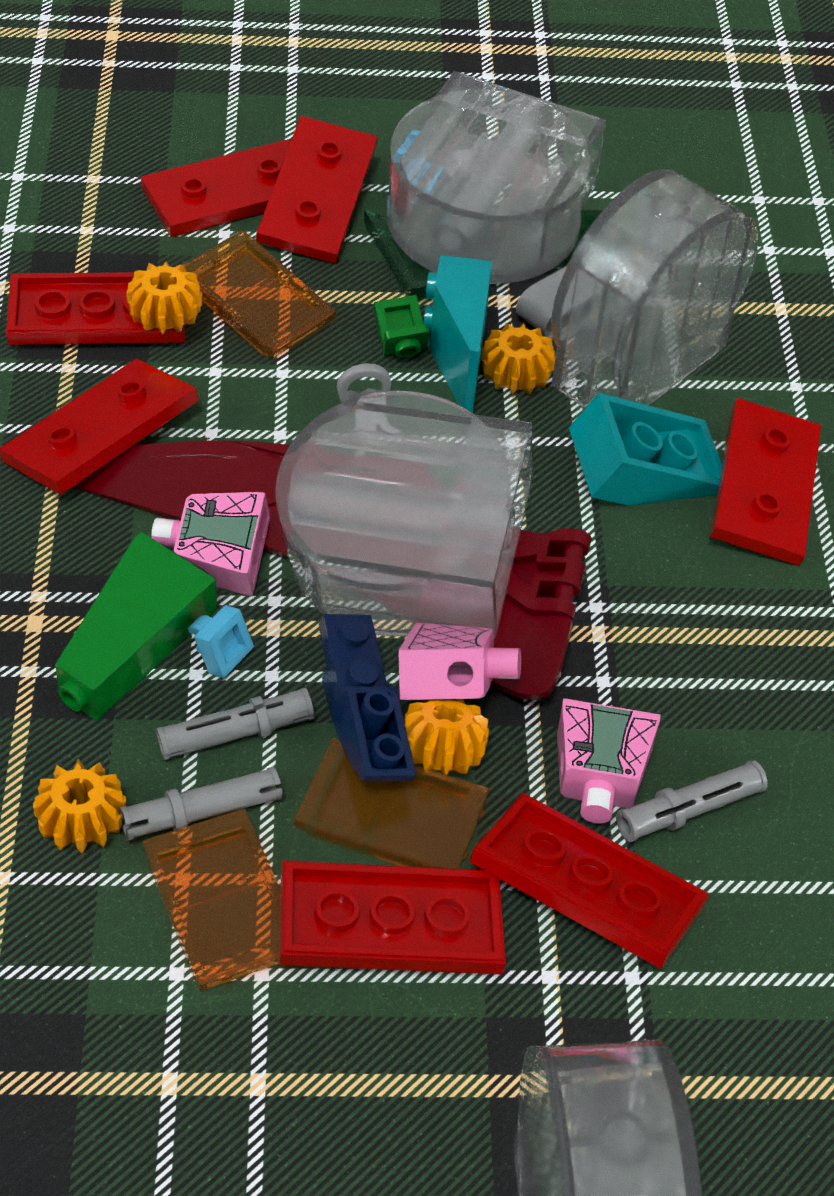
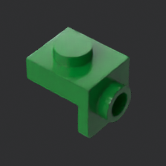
M417 295L374 302L373 311L384 356L396 354L397 357L401 358L411 357L427 348L430 332L428 324H423Z

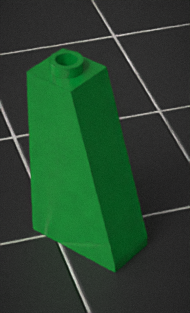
M143 532L135 536L55 664L58 695L64 704L73 711L79 712L81 710L98 721L192 634L188 628L199 616L207 615L210 617L217 611L216 579Z

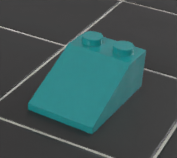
M440 255L437 273L429 272L426 298L434 299L433 305H426L424 324H428L429 331L431 332L430 351L463 416L472 417L486 326L493 261Z
M598 393L569 427L592 498L630 506L713 496L718 493L722 462L707 423L703 419Z

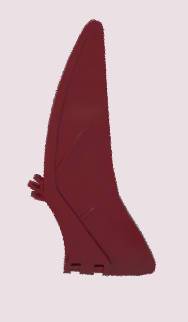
M187 441L144 444L130 447L72 487L173 520H181L186 498L191 494L263 492L266 494L270 512V521L263 550L319 569L382 600L413 627L415 623H430L492 629L494 648H520L521 650L520 679L493 678L490 684L505 693L524 700L538 701L551 695L561 675L576 611V606L572 603L573 597L578 596L580 593L585 571L582 558L589 553L591 536L583 530L561 528L549 533L523 531L482 517L451 498L430 478V456H421L420 468L414 467L411 446L401 447L403 464H398L394 451L385 452L386 461L367 456L265 442Z

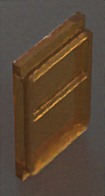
M244 230L239 231L184 265L186 272L196 273L203 302L263 355H270L274 358L336 317V311Z
M332 738L315 776L311 779V785L294 819V826L306 829L313 838L398 866L459 869L462 860L467 856V848L479 817L484 812L483 807L489 794V788L449 775L444 776L443 773L437 771L425 772L424 767L415 764L416 777L413 781L363 782L348 760L341 742Z
M245 808L143 841V848L150 863L153 878L191 974L197 982L200 991L279 964L281 890Z

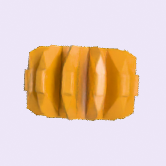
M167 261L163 266L156 267L148 263L146 271H134V278L128 283L126 292L127 303L130 307L133 322L142 323L145 331L159 328L162 334L171 328L181 332L184 324H195L197 313L201 312L203 304L202 292L200 291L196 273L186 272L184 264L170 267Z
M506 323L503 330H491V334L488 340L485 341L481 351L484 379L493 381L496 390L505 387L510 389L512 396L517 390H523L531 395L535 387L545 388L552 371L555 369L556 362L552 338L542 336L541 328L526 329L524 323L520 328H514Z
M427 699L409 704L408 711L404 716V723L414 764H423L425 772L439 770L444 776H447L449 771L452 770L466 774L469 766L480 765L481 758L485 754L489 728H487L488 719L481 715L479 706L466 705L464 699Z
M78 759L73 770L66 771L56 765L53 772L54 779H40V785L38 786L39 795L35 797L33 809L35 817L38 818L39 831L44 838L54 837L55 845L58 846L60 851L70 843H76V848L83 854L88 842L94 841L104 848L107 841V833H120L122 818L119 813V807H127L126 796L121 791V783L116 774L106 775L105 769L100 762L89 770L84 769V765Z

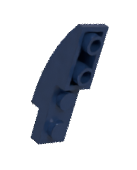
M323 614L319 623V630L327 668L322 681L331 717L348 760L363 782L413 781L416 777V771L396 687L387 686L372 616Z

